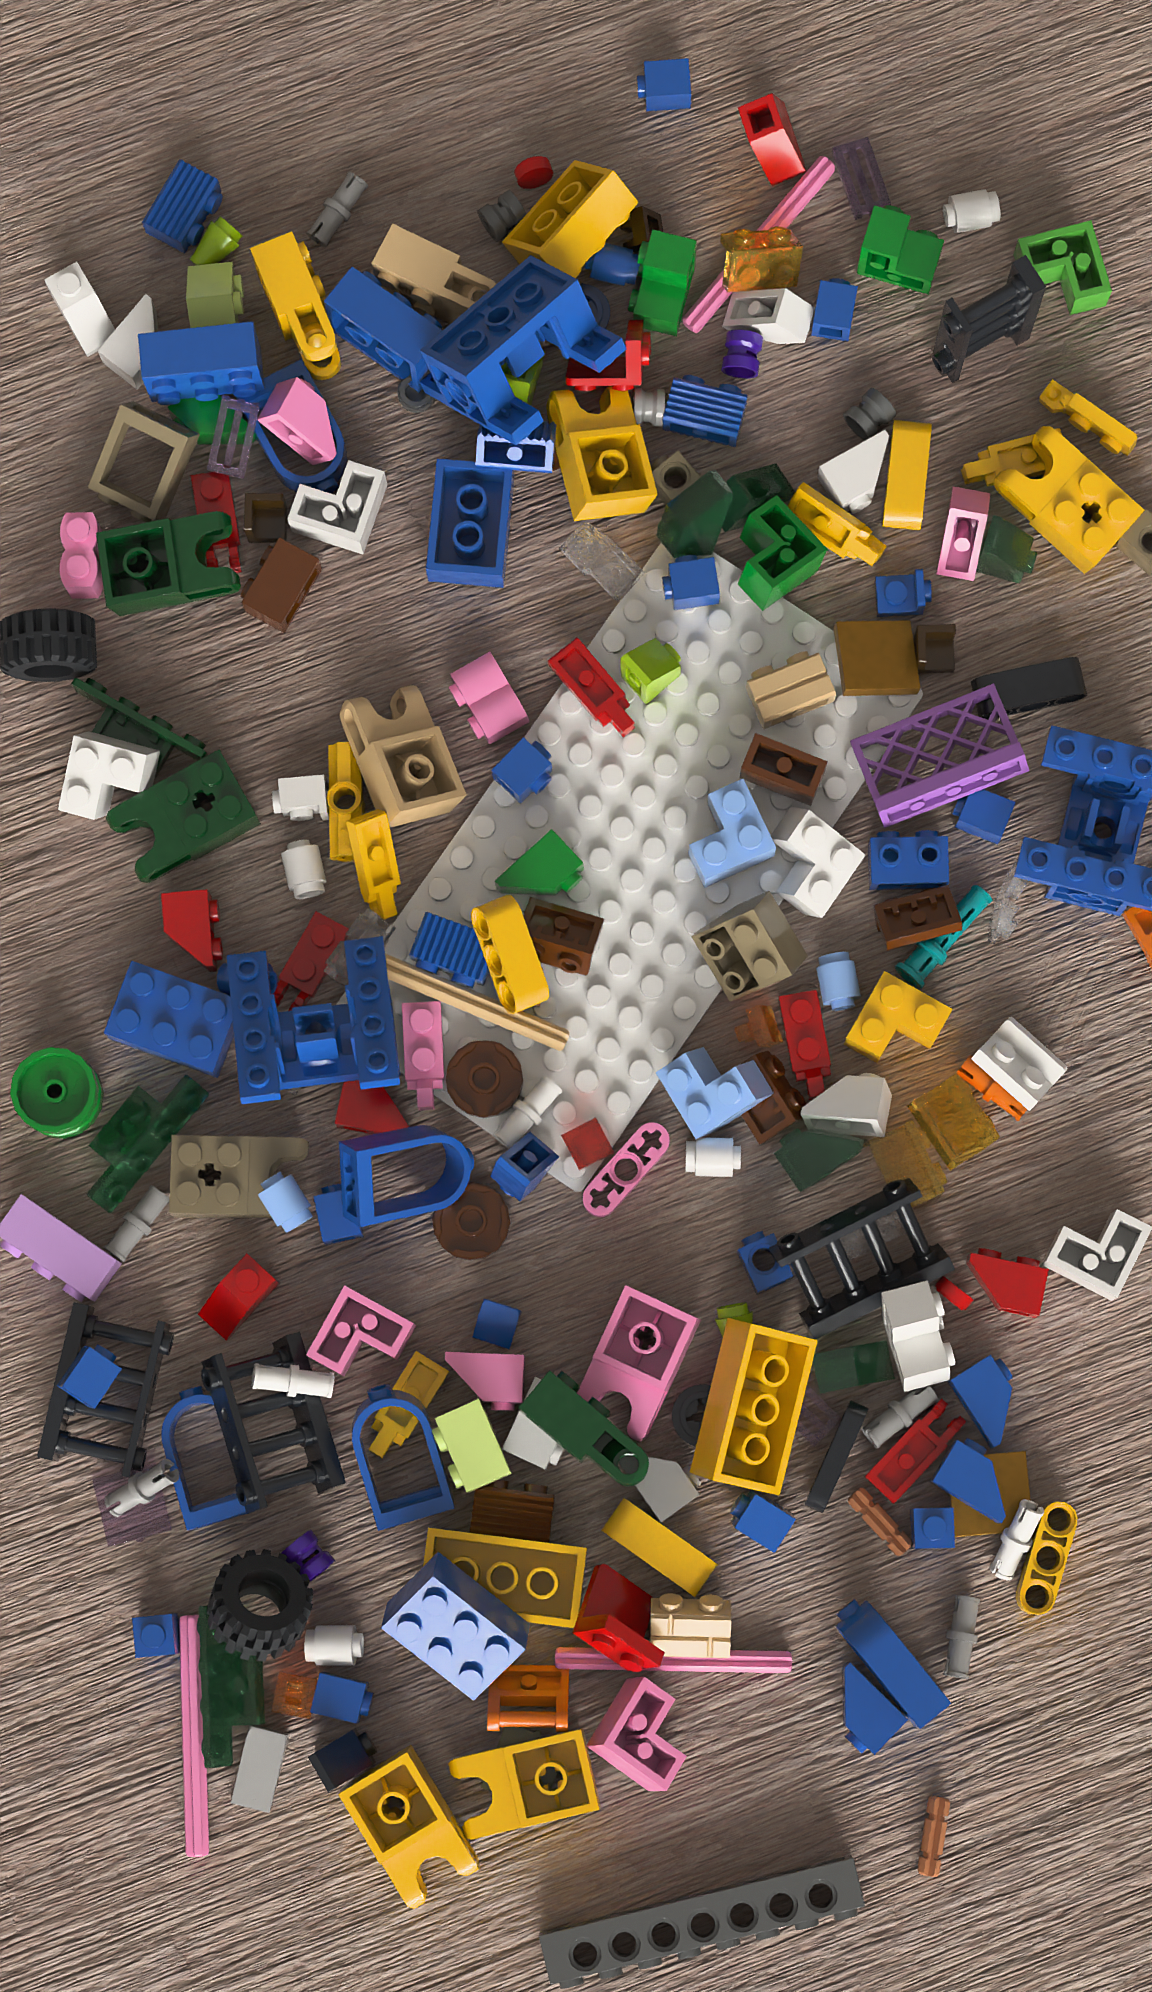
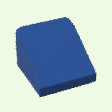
M483 1299L472 1338L510 1350L522 1313L521 1310Z

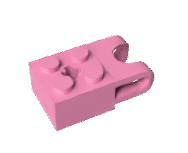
M625 1285L577 1394L587 1402L591 1397L600 1402L605 1394L613 1391L621 1392L629 1399L632 1407L627 1433L631 1439L641 1443L648 1437L701 1319ZM651 1327L654 1330L653 1336L656 1338V1343L654 1346L649 1345L648 1349L644 1350L642 1348L643 1341L638 1338L641 1330L647 1332L648 1328Z

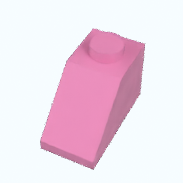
M298 377L277 383L257 420L310 464L317 465L333 460L337 453L325 400L315 392L314 387L309 382Z
M953 486L945 522L937 575L974 581L988 518L990 493Z
M445 1352L446 1362L484 1403H491V1410L514 1411L515 1404L523 1403L524 1355Z

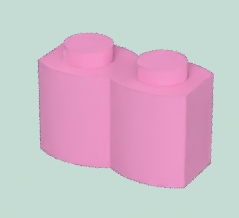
M93 512L65 513L60 526L61 542L65 548L60 560V577L72 599L99 598L103 589L96 533L102 532V529Z
M491 652L484 654L450 674L454 684L448 688L458 706L461 707L466 704L470 710L472 717L468 718L467 721L478 739L485 736L490 745L529 723L528 715Z

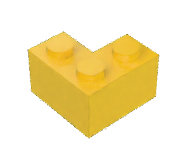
M884 971L847 1035L844 1045L878 1063L897 1030L930 1049L953 1009Z

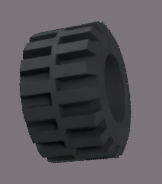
M45 608L17 612L0 621V669L6 675L26 681L55 682L71 680L75 677L79 678L95 671L97 668L95 620L89 615L68 609Z
M266 1549L262 1550L261 1555H256L255 1550H249L245 1552L244 1558L237 1554L231 1558L229 1565L224 1564L220 1569L207 1605V1614L210 1615L208 1625L210 1630L216 1629L214 1638L218 1643L223 1641L227 1643L225 1650L233 1654L236 1650L242 1653L241 1659L249 1660L250 1655L256 1656L257 1661H266L268 1654H271L273 1659L282 1656L284 1649L289 1652L295 1647L296 1641L300 1640L312 1610L313 1589L307 1588L310 1582L307 1574H299L301 1566L295 1561L292 1564L286 1562V1555L279 1553L278 1557L271 1556V1550ZM250 1594L265 1596L276 1604L280 1613L272 1616L256 1615L245 1608L240 1598Z

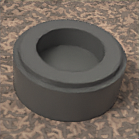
M411 376L404 380L402 379L397 390L398 399L402 407L413 413H420L429 409L434 403L435 398L426 394L423 389L418 393L409 386V382L412 381Z

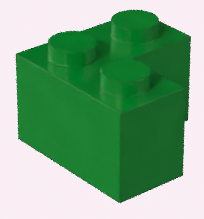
M874 205L861 247L857 274L929 295L944 240L939 239L931 231L917 230L915 232L908 230L911 216L904 214V211L891 205H885L882 208Z
M652 229L649 242L642 241L637 261L640 264L637 277H642L643 279L640 290H632L628 312L633 313V320H644V329L677 337L696 267L697 240Z
M777 495L748 516L740 539L755 556L747 561L738 585L764 611L817 573L828 550Z

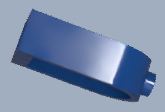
M300 359L265 377V390L256 391V394L253 396L236 397L247 422L253 427L256 439L281 483L294 492H297L299 484L331 494L339 488L337 482L342 477L347 465V451L342 433L328 406L326 405L333 439L337 445V454L324 471L312 476L296 475L283 467L254 415L263 410L277 383L295 377L309 382L314 387L315 392L322 397L303 360Z
M428 1125L412 1126L339 1141L343 1217L363 1227L433 1212L450 1206L463 1194L468 1185L471 1171L474 1168V1157L471 1150L465 1148L454 1137ZM432 1143H442L446 1153V1164L442 1176L434 1186L420 1193L374 1202L371 1156Z
M383 1384L367 1391L368 1398L362 1402L353 1418L352 1444L378 1531L455 1509L454 1498L439 1447L432 1433L433 1427L424 1405L407 1392L391 1390L390 1384ZM396 1406L410 1411L420 1421L439 1485L380 1502L360 1433L365 1420L373 1412L383 1407Z
M202 1386L179 1392L181 1401L176 1403L166 1415L162 1426L161 1438L166 1459L171 1460L175 1464L169 1468L170 1472L176 1468L179 1471V1480L174 1483L186 1529L192 1531L247 1514L245 1506L239 1503L236 1493L199 1505H192L175 1445V1427L180 1417L190 1408L201 1404L214 1405L212 1396L204 1395Z
M854 1599L836 1614L841 1620L835 1625L837 1630L915 1727L921 1729L951 1704L903 1642L867 1600L859 1605Z

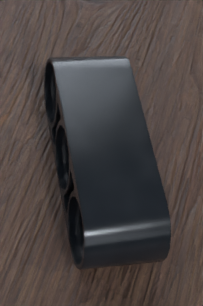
M1068 657L991 673L971 681L972 691L994 683L1007 716L1071 703L1087 696L1078 657ZM991 698L976 703L978 716L989 719L994 709Z

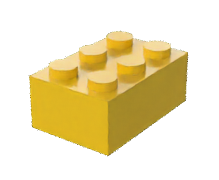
M574 160L502 243L519 264L532 255L576 278L581 272V267L593 254L599 252L604 247L606 239L618 226L628 220L630 212L639 202L613 170Z

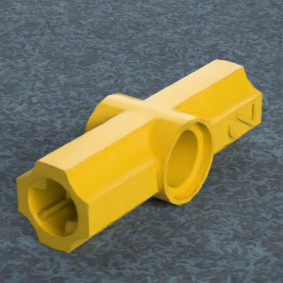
M337 742L328 745L329 790L327 802L329 805L330 859L341 862H354L346 821L361 816L364 813L363 777L349 742ZM352 795L356 797V800L349 809H340L336 807L340 797Z

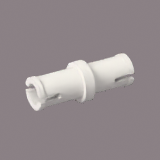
M543 1075L523 1101L518 1100L513 1105L515 1110L501 1127L493 1133V1136L506 1148H511L525 1135L532 1125L537 1126L542 1121L541 1114L558 1094H561L562 1090L560 1087Z
M255 1363L251 1386L252 1389L286 1392V1395L290 1397H295L296 1393L331 1398L334 1387V1373L299 1370V1365H290L289 1368Z
M1026 1499L1021 1500L1010 1527L1003 1530L1001 1534L1002 1544L993 1563L989 1567L992 1573L996 1572L995 1576L1004 1580H1012L1024 1552L1030 1550L1033 1544L1031 1537L1040 1518L1044 1514L1042 1507H1038L1037 1511H1035L1038 1506L1037 1503Z

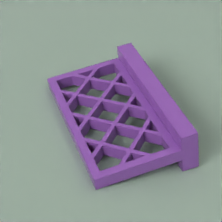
M994 683L850 740L884 828L1029 771L1025 754L1020 742H1018ZM989 698L992 699L994 709L988 720L971 714L976 703ZM951 715L960 719L953 733L949 734L935 729L939 718ZM998 716L1000 718L1002 725L995 723ZM967 721L984 727L977 743L959 737ZM911 729L923 732L916 749L898 743L903 732ZM991 730L1007 735L1010 742L1009 745L996 750L984 746ZM930 736L948 741L941 757L923 752ZM875 743L887 747L880 763L865 758L862 749ZM955 744L973 750L968 761L961 764L948 761ZM894 750L912 756L904 772L887 766ZM919 759L936 764L931 776L922 779L911 775ZM869 768L876 770L873 777ZM883 773L900 779L895 790L883 795L879 794L876 786Z

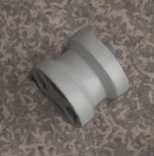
M635 387L632 390L631 404L636 424L651 422L653 426L662 427L665 412V390L656 388L653 392H646L641 387Z

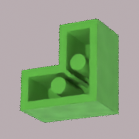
M1091 220L1017 240L1013 254L1015 261L1026 255L1044 284L1060 280L1070 315L1107 305L1112 289Z

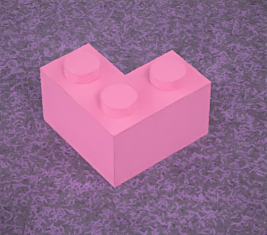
M344 1286L306 1356L345 1376L363 1342L398 1361L416 1325Z
M646 1677L626 1679L586 1745L648 1791H667L687 1757L655 1734L676 1699Z

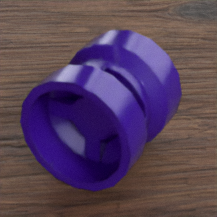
M749 330L728 331L725 340V347L728 349V352L723 357L721 371L735 378L750 379L757 377L760 362L757 360V353L762 351L763 337Z
M311 1529L281 1552L287 1556L286 1562L292 1564L295 1561L301 1566L299 1574H307L310 1582L335 1562V1559L328 1551H323L318 1546V1538ZM315 1554L313 1558H311L308 1562L303 1564L305 1560H307L311 1555Z

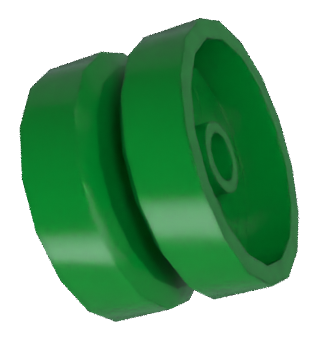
M49 1047L33 1052L19 1064L12 1077L10 1095L14 1110L27 1125L47 1137L65 1139L83 1133L94 1124L102 1110L104 1090L99 1075L81 1056L68 1049ZM61 1086L62 1094L58 1098H52L51 1093H57L56 1087Z

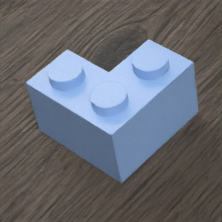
M744 778L708 794L707 804L720 831L689 844L688 851L704 888L774 857L776 846Z
M704 1047L685 1052L656 1072L695 1139L715 1133L774 1094L754 1060L737 1065L721 1075Z

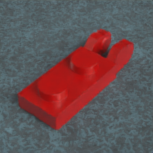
M228 469L191 475L197 515L220 511L231 516L232 534L228 538L215 542L206 552L207 567H219L215 550L229 548L230 568L236 573L242 572L238 547L241 545Z
M315 911L278 977L280 981L277 983V988L273 993L277 1007L281 1004L289 986L299 990L300 993L288 1011H292L294 1007L306 1006L310 997L314 998L341 950L344 941H346L350 933L349 928Z
M942 1398L922 1420L918 1419L864 1476L892 1504L909 1489L948 1447L946 1443L966 1423V1420L961 1416L954 1418L940 1437L928 1427L946 1410L948 1403Z

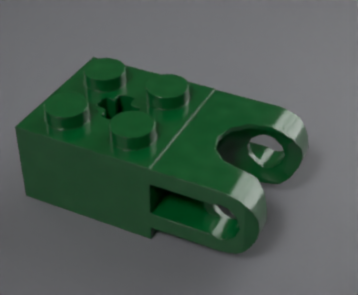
M215 511L173 520L166 518L97 532L96 537L106 607L117 615L124 616L238 592L241 588L240 577L235 571L228 567H207L205 562L206 552L215 542L228 538L232 534L231 516Z
M220 749L108 811L106 816L108 825L116 832L125 833L139 827H145L154 832L155 841L152 849L139 858L135 864V873L139 881L144 883L155 881L191 860L195 861L261 824ZM203 800H215L210 802L213 808L209 811H205L202 807L198 808Z
M549 1370L518 1407L520 1412L580 1463L588 1457L617 1483L623 1486H634L644 1480L649 1467V1459L644 1450L607 1419L611 1414L604 1405L594 1397H591L587 1402L578 1395L577 1392L580 1386L563 1371L556 1376ZM624 1456L635 1457L639 1463L638 1470L632 1474H623L618 1466L620 1459Z

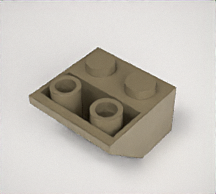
M770 891L738 904L691 936L730 1002L792 976L808 957Z

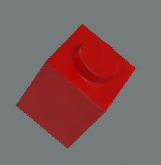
M359 1080L343 1082L335 1118L337 1128L373 1135L409 1127L384 1087L361 1090Z
M246 1253L218 1284L198 1315L227 1341L280 1283Z

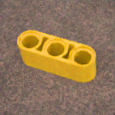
M893 421L882 527L919 531L921 529L932 430L931 423Z
M505 895L473 908L471 911L472 924L499 1000L504 1009L509 1014H515L546 1001L549 997L548 984L522 911L515 898L511 895Z
M625 1498L622 1499L601 1529L605 1534L694 1597H696L718 1565Z
M1051 1502L1042 1507L1044 1514L1040 1518L1031 1537L1033 1544L1027 1552L1016 1590L1017 1604L1021 1610L1028 1614L1041 1615L1047 1613L1052 1609L1057 1597L1078 1519L1073 1507L1065 1502ZM1055 1508L1063 1510L1067 1516V1524L1061 1531L1053 1530L1047 1521L1048 1514ZM1045 1546L1052 1548L1056 1554V1563L1048 1570L1041 1568L1036 1560L1038 1551ZM1033 1585L1040 1586L1046 1595L1043 1605L1038 1608L1030 1607L1025 1599L1027 1589Z

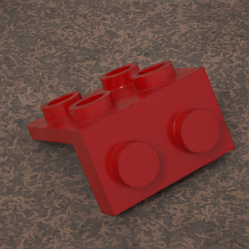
M628 320L625 340L627 348L626 357H617L600 373L570 358L565 376L566 385L574 386V389L578 391L595 390L597 386H612L614 390L627 391L634 389L635 385H642L644 365H650L651 332H644V320Z
M607 1564L596 1565L572 1633L627 1671L640 1672L642 1669L660 1667L665 1653L644 1638L651 1617V1598L653 1597Z

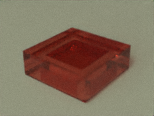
M596 1117L561 1135L579 1171L614 1153Z

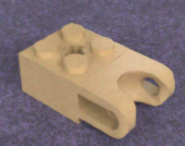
M393 223L372 261L374 276L381 282L382 288L392 295L394 292L403 295L413 306L412 309L423 316L426 313L450 324L485 295L481 290L489 291L496 285L490 278L462 266L460 255Z
M408 685L400 687L392 696L390 708L393 719H385L378 715L367 698L356 697L345 700L340 710L343 729L375 810H384L387 813L390 828L450 813L466 796V792L439 726H434L426 703L417 686Z

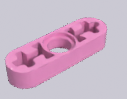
M654 1122L642 1125L585 1188L583 1205L589 1214L595 1217H606L613 1213L666 1153L669 1147V1134L662 1125ZM646 1132L650 1135L658 1132L661 1135L659 1143L662 1146L658 1150L654 1147L649 1148L644 1157L650 1161L647 1165H644L636 1154L628 1150L631 1146H635L636 1150L639 1151L645 1144V1139L642 1135ZM630 1159L637 1165L638 1172L632 1180L623 1181L616 1176L614 1170L620 1160ZM608 1174L612 1182L618 1187L624 1188V1191L619 1195L614 1188L607 1197L610 1205L607 1208L600 1205L595 1209L591 1206L593 1197L590 1194L594 1190L598 1193L604 1191L609 1184L602 1179Z

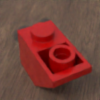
M770 93L738 107L748 141L772 186L807 171L785 103L781 99Z
M207 889L161 893L165 934L209 972H217V961L223 960L221 937L215 938L214 923L220 922L218 899L212 900V896Z
M979 1248L978 1254L970 1253L967 1256V1266L996 1310L1032 1318L1040 1316L1049 1269L1040 1268L1039 1260L1017 1256L1016 1262L1001 1259V1252L985 1248Z

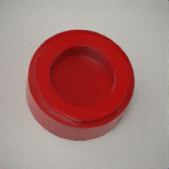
M543 156L527 158L520 162L514 170L517 183L523 189L540 187L550 181L554 174L549 159Z
M942 1276L935 1284V1290L962 1311L966 1310L973 1302L969 1295L945 1276Z

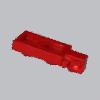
M576 637L547 661L550 668L595 721L598 720L603 727L610 722L623 738L635 729V722L625 712L630 706L626 699V694L579 638Z
M817 990L778 997L792 1074H795L796 1082L806 1081L809 1100H813L825 1091L823 1077L831 1076V1061Z

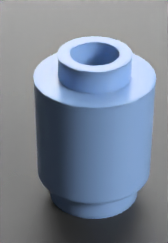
M835 952L819 957V966L816 968L823 1005H831L832 1011L855 1007L854 1001L861 998L855 963L853 960H850L849 952Z
M278 1172L260 1184L264 1191L258 1194L260 1200L277 1227L282 1226L286 1233L313 1217L308 1209L311 1205L292 1174L284 1178L282 1173Z

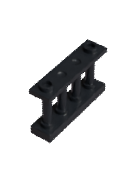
M1026 255L1012 262L1006 285L965 309L960 310L953 297L945 301L932 360L941 375L947 374L952 383L959 380L965 358L1003 336L1006 338L1011 337L1016 346L1030 339L1046 286Z
M910 1178L892 1181L884 1186L883 1191L799 1233L786 1234L777 1241V1244L769 1247L771 1255L781 1268L791 1264L809 1303L807 1309L800 1312L799 1315L813 1339L816 1340L882 1307V1292L927 1280L929 1283L955 1270L949 1255L938 1243L931 1246L926 1240L910 1204L923 1196ZM895 1210L914 1249L912 1257L900 1263L893 1262L875 1220ZM860 1228L879 1267L876 1275L864 1281L858 1280L840 1238ZM826 1246L844 1285L842 1292L828 1299L823 1298L805 1259L806 1255Z
M73 1302L37 1457L58 1462L60 1454L65 1455L67 1452L122 1463L124 1464L122 1476L130 1478L136 1471L142 1472L145 1465L147 1448H142L162 1358L163 1355L169 1356L171 1352L174 1333L169 1332L170 1324L159 1320L157 1321L155 1332L100 1321L98 1316L93 1315L94 1307ZM94 1336L151 1348L146 1371L117 1365L122 1369L115 1378V1381L142 1386L137 1410L99 1402L95 1409L89 1408L57 1386L83 1346H86L87 1338L93 1339ZM76 1413L133 1425L128 1448L71 1436V1432L66 1431L69 1415L75 1416Z
M300 1332L285 1335L273 1342L274 1349L271 1354L225 1366L222 1353L215 1354L201 1362L203 1366L201 1370L202 1382L206 1390L211 1393L236 1476V1495L239 1503L245 1506L247 1514L268 1507L265 1496L310 1482L316 1486L317 1492L321 1493L346 1483L320 1396L296 1393L295 1397H290L286 1395V1392L281 1391L237 1404L230 1381L251 1376L255 1363L289 1368L290 1365H299V1370L312 1371ZM287 1406L293 1410L297 1423L295 1429L248 1442L242 1419ZM298 1444L304 1447L308 1459L307 1467L267 1479H259L253 1457Z

